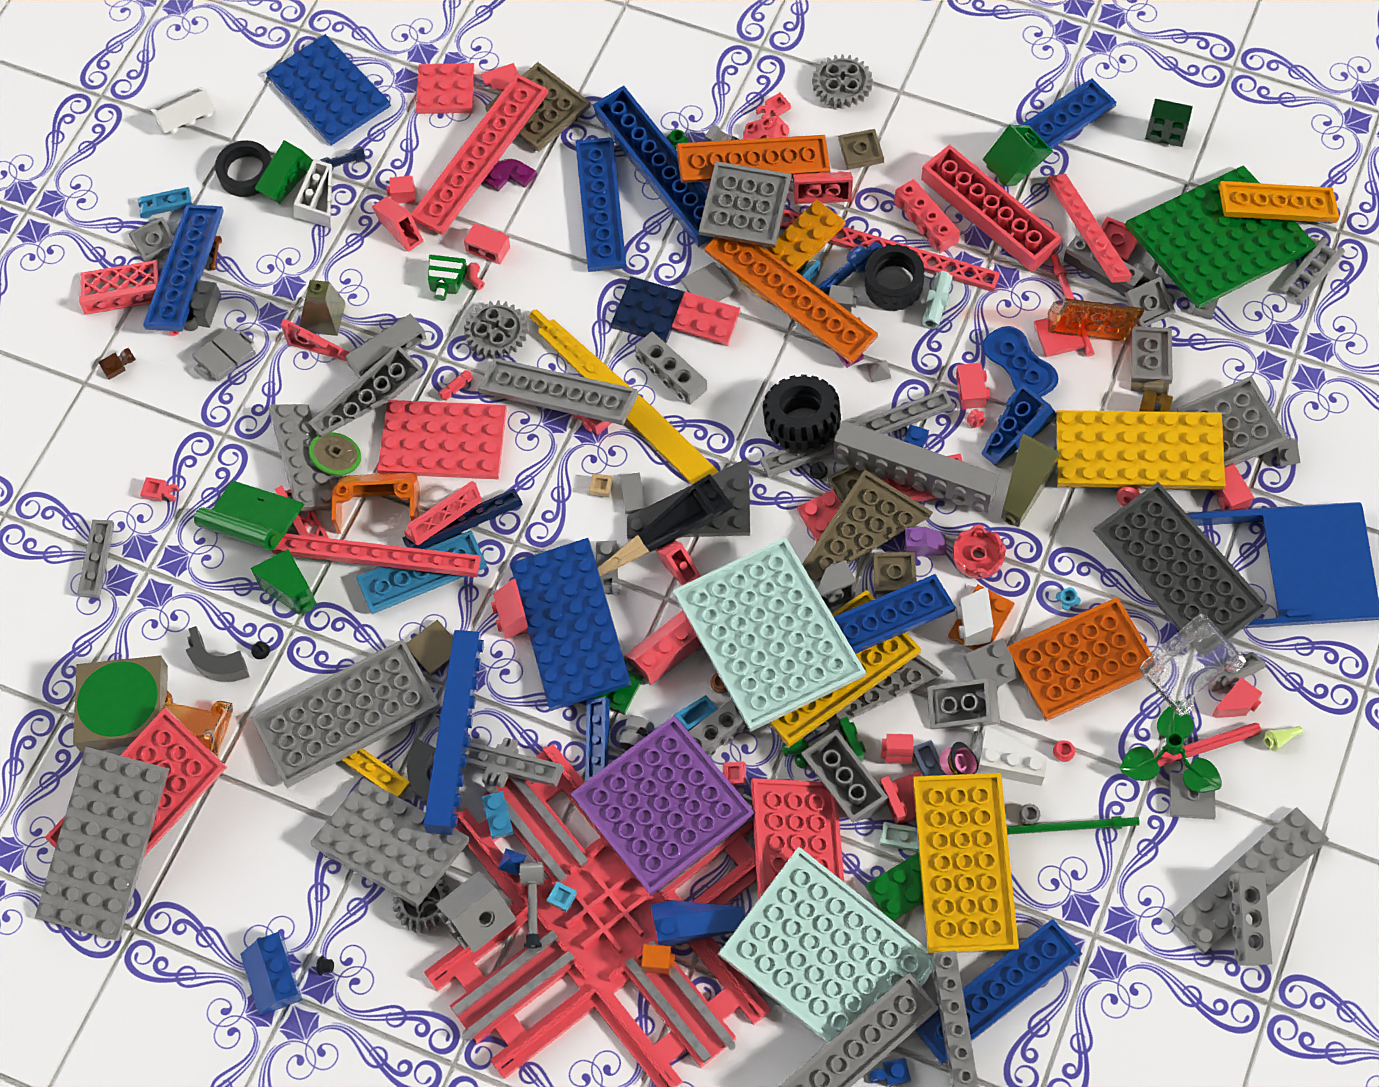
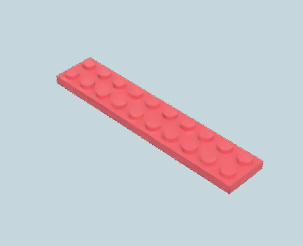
M516 73L411 213L413 220L443 236L547 96L548 89Z

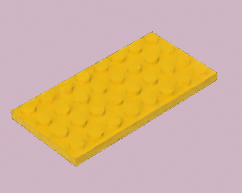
M1056 411V447L1060 453L1057 461V487L1122 488L1128 486L1132 488H1150L1159 482L1164 489H1225L1222 413Z
M865 590L832 613V616L834 617L875 598L868 590ZM905 632L856 653L857 658L866 671L865 677L768 724L784 743L790 747L921 653L922 649Z
M1001 773L913 777L928 954L956 950V953L1018 950Z

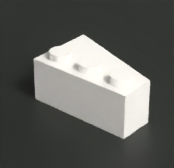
M314 159L293 204L294 217L330 228L332 164Z
M986 724L977 773H1001L1004 779L1042 786L1048 757Z

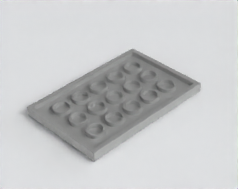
M363 778L310 843L313 848L418 908L469 843V837L454 828L452 835L426 833L424 811Z

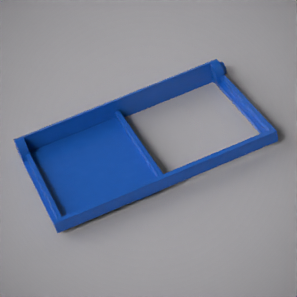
M1361 502L1186 513L1197 526L1251 522L1264 523L1278 618L1257 619L1245 628L1379 620V597Z

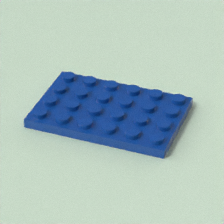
M326 34L266 72L267 78L330 146L391 107L390 101Z

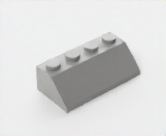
M837 730L801 753L852 823L870 818L887 806L888 796Z

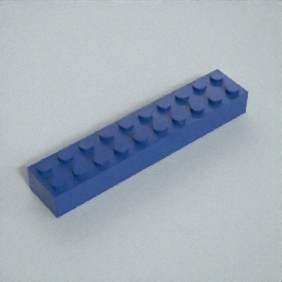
M623 85L594 103L593 108L596 118L610 136L613 137L614 141L698 248L713 239L714 237L699 235L708 190L702 182L681 183L677 151L628 89Z

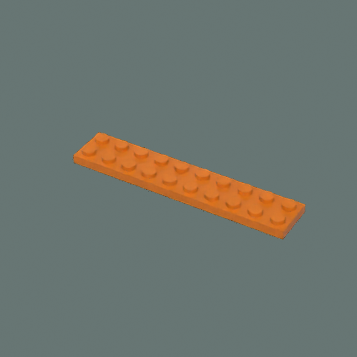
M714 238L704 248L705 253L851 364L878 338L876 331L763 246Z

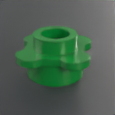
M679 129L673 130L666 137L675 149L678 143H688V138Z

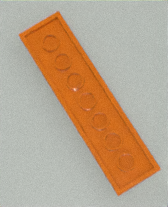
M825 135L678 143L676 145L681 183L711 181L715 161L788 173L792 176L793 174L829 173L831 171Z

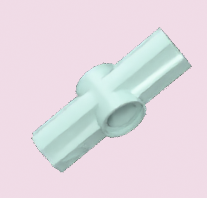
M946 271L936 272L932 290L930 289L928 293L927 307L922 324L929 329L939 328L943 311L947 307L953 276Z

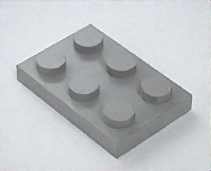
M1132 326L1131 382L1166 379V383L1171 384L1173 380L1172 328Z

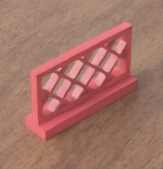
M153 260L80 273L81 296H79V303L84 315L151 304L159 281L158 261ZM154 267V269L149 274L143 272L147 268ZM129 271L134 272L130 277L125 276ZM108 275H115L110 281L105 279ZM139 275L143 276L144 279L139 283L134 281ZM87 278H96L91 284L86 282ZM120 278L125 280L120 286L115 284ZM149 280L154 282V284L145 285ZM101 281L106 284L101 289L96 287ZM129 284H132V285L135 286V287H132V288H126ZM111 287L116 289L114 291L106 292ZM92 290L96 292V294L87 295Z

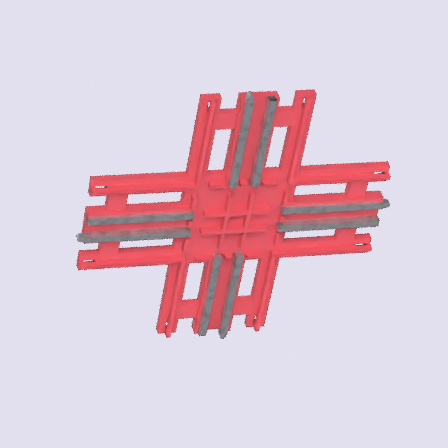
M554 744L548 748L545 746L536 758L549 761L548 756L552 762L562 764L564 767L557 787L537 782L531 784L529 780L508 776L503 788L490 785V782L488 784L484 783L487 790L484 796L503 791L514 835L536 862H543L544 872L548 878L544 880L543 885L537 886V934L540 935L542 947L523 948L486 978L475 965L478 960L528 923V886L521 885L520 875L517 876L498 869L503 853L494 842L499 838L492 840L487 819L479 824L466 808L462 812L458 811L455 813L458 814V825L453 828L469 837L467 846L513 903L509 909L517 920L475 953L468 947L464 949L461 945H458L424 971V974L437 991L441 990L455 978L467 991L449 1005L467 1030L462 1038L464 1041L474 1039L478 1044L496 1030L508 1046L491 1058L490 1061L504 1079L588 1013L596 1009L656 1087H678L683 1081L670 1066L671 1062L687 1051L698 1066L702 1068L726 1047L734 1051L736 1049L734 1042L736 1036L724 1020L740 1008L751 1023L755 1025L771 1012V1008L744 975L717 955L722 948L713 937L687 943L724 988L710 1001L704 998L676 962L674 968L670 967L669 974L642 972L643 945H659L650 905L671 900L682 901L675 890L724 852H726L737 867L692 902L727 905L757 881L755 851L743 838L754 829L753 818L650 896L572 798L570 793L584 784V780ZM736 789L741 796H743L744 789ZM562 791L600 836L598 840L586 849L581 846L547 804L548 801ZM557 881L577 891V895L567 913L548 904L546 901ZM446 971L444 975L435 980V978H437L439 975ZM568 974L580 990L526 1031L514 1015ZM630 980L671 1030L670 1033L655 1045L614 995L616 991ZM750 1004L758 1014L754 1012V1010L750 1007ZM513 1059L509 1064L502 1068L503 1065H505L508 1061ZM660 1076H662V1078L666 1081V1083H667L669 1086H667V1085L665 1084V1082L661 1079Z

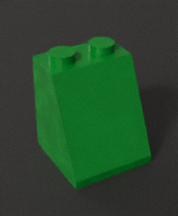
M1009 124L982 160L987 164V169L999 177L998 180L1001 184L1005 186L1017 185L1043 162L1053 150L1029 125Z
M288 549L250 568L260 589L298 615L311 611L317 605L306 580Z

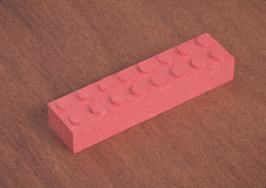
M950 144L923 165L921 180L1030 272L1033 273L1052 254L1059 251L1062 239L1059 234Z

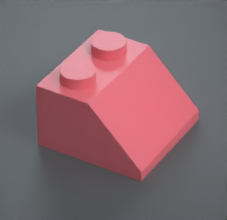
M512 579L493 593L495 601L491 602L494 614L498 613L500 619L496 620L499 633L503 632L505 639L528 633V625L516 580Z

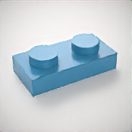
M503 791L482 796L492 840L514 834Z

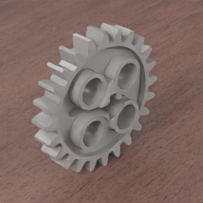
M844 54L841 55V58L834 55L833 60L827 57V63L821 61V66H816V71H813V91H816V97L820 96L821 102L827 100L826 105L832 102L834 103V108L838 104H840L841 109L844 108V104L851 108V103L858 105V100L864 102V97L869 96V91L872 90L873 84L872 72H869V66L864 67V61L858 63V57L854 60L851 59V55L845 58Z
M497 300L496 305L489 301V306L482 303V309L475 307L476 313H469L471 319H466L467 325H464V335L467 345L471 346L472 351L476 350L478 356L484 353L485 358L492 355L493 359L496 358V355H499L503 359V354L506 353L510 357V351L512 350L517 353L516 346L523 347L522 341L527 340L528 325L525 315L521 314L520 308L515 310L514 304L508 307L507 301L503 305H500L499 300Z

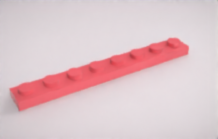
M1066 174L1050 175L1047 180L1048 184L1112 283L1130 281L1132 274Z

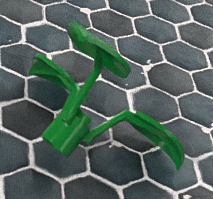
M1180 701L1165 709L1158 719L1157 730L1162 737H1166L1165 746L1162 747L1159 754L1154 757L1153 752L1149 748L1137 746L1127 752L1120 765V771L1127 777L1137 781H1148L1159 774L1160 766L1156 761L1165 752L1172 755L1180 753L1185 766L1188 768L1183 773V781L1188 789L1197 793H1205L1219 790L1222 786L1220 774L1210 761L1204 758H1196L1191 765L1188 762L1183 744L1184 739L1192 734L1194 723Z

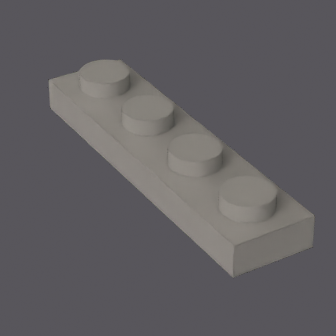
M92 519L77 592L79 597L100 598L114 529L113 520Z

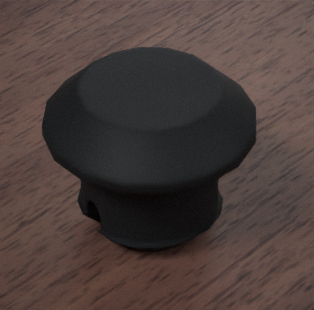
M821 461L814 463L810 467V475L815 479H823L828 473L827 467Z
M258 641L256 644H253L251 653L256 659H264L269 655L270 647L267 643Z
M323 955L318 958L316 964V971L320 976L324 972L331 973L334 970V961L332 959H325Z

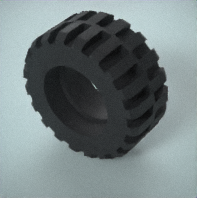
M801 374L799 377L793 375L789 379L784 378L780 380L778 385L775 383L765 395L762 407L766 432L774 443H780V446L785 449L809 451V449L814 448L815 450L820 448L821 444H827L830 438H834L840 428L839 396L835 388L830 384L828 385V382L824 379L819 380V377L813 375L807 377V374ZM798 408H810L817 411L813 415L804 418H794L787 415Z

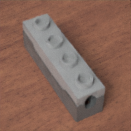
M1078 235L1074 237L1065 251L1064 262L1124 296V292L1141 285L1144 272L1126 262L1124 264L1132 274L1130 281L1112 283L1085 240Z

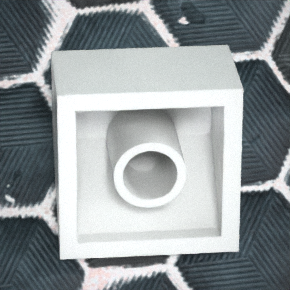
M983 588L961 598L959 606L956 607L957 619H961L962 625L959 626V637L964 639V646L990 644L994 627L988 588Z

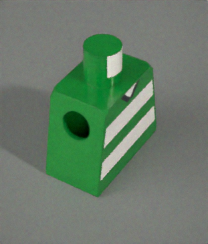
M429 254L428 284L430 291L435 292V299L444 301L446 300L447 293H458L466 275L467 263L465 258Z

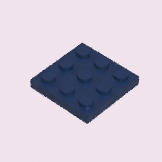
M630 276L611 322V328L641 337H646L653 331L667 344L685 291Z

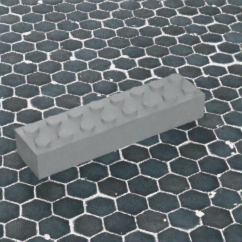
M844 420L834 440L833 459L840 464H849L860 471L872 472L880 478L892 479L897 484L912 486L917 491L932 493L937 498L952 500L957 505L969 506L977 512L988 513L997 489L999 474Z

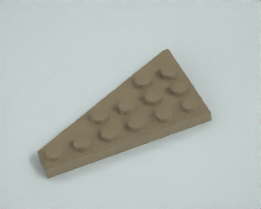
M864 470L802 565L810 579L817 582L822 579L826 568L830 564L845 560L847 564L904 533L905 528L914 527L927 520L933 512Z

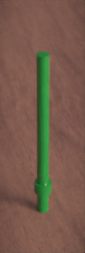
M1112 816L1111 819L1007 826V835L1112 828L1116 830L1127 826H1139L1140 822L1139 817L1121 818V816Z

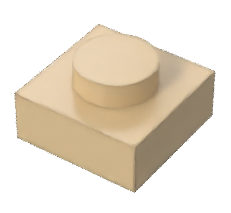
M593 473L589 495L610 497L613 476Z

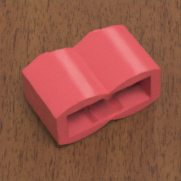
M886 734V739L882 738L881 759H885V764L912 763L913 734Z

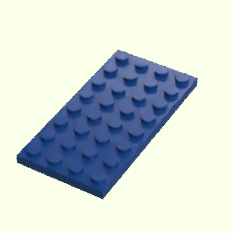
M589 538L511 562V570L518 587L528 625V633L550 711L632 685Z

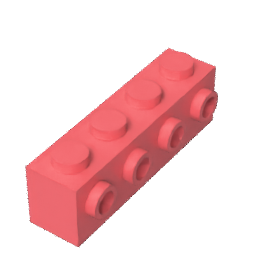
M915 179L895 189V205L905 212L907 219L917 226L919 233L925 235L930 245L936 248L939 253L959 242L960 230Z

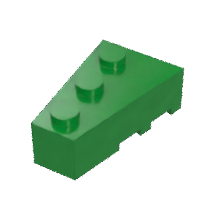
M283 140L254 189L272 201L281 204L309 171L313 159L302 149Z

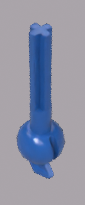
M875 241L867 248L864 246L852 248L848 252L847 263L818 285L817 288L827 294L830 292L831 285L837 286L854 271L856 273H864L868 258L882 246Z

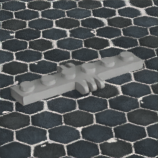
M507 737L503 739L502 744H497L496 748L470 742L469 748H465L467 765L486 770L482 782L486 784L490 782V785L494 786L497 784L498 787L502 788L505 786L508 776L557 787L564 771L562 764L518 754V740H511Z

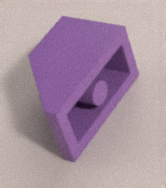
M928 527L905 528V552H915V557L947 555L944 534Z

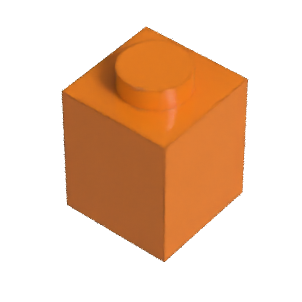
M644 944L641 964L642 972L669 974L670 967L674 968L675 954H671V946Z

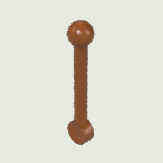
M216 236L214 239L213 259L209 265L211 270L217 268V253L219 244L222 243L220 236Z

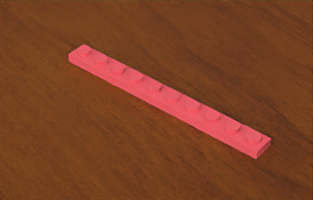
M285 533L278 546L272 550L273 554H279L288 549L291 555L295 557L468 577L478 576L481 556L287 533Z

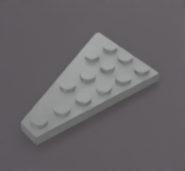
M917 655L812 732L819 735L839 725V719L848 717L851 720L939 678L943 671L920 655Z

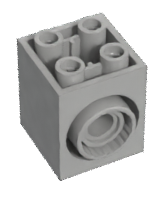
M479 871L435 904L440 910L437 915L449 927V932L454 939L458 940L464 949L468 947L473 953L517 920L497 889Z

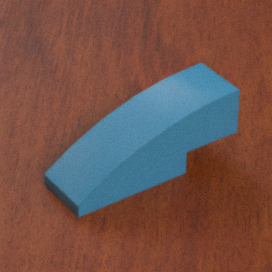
M705 695L674 715L685 729L689 731L718 710V708Z

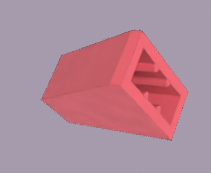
M386 196L372 206L379 222L408 252L424 241L410 212L397 202Z

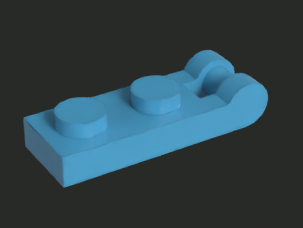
M189 187L138 198V206L141 207L139 213L143 219L150 218L151 215L183 209L186 204L193 205Z

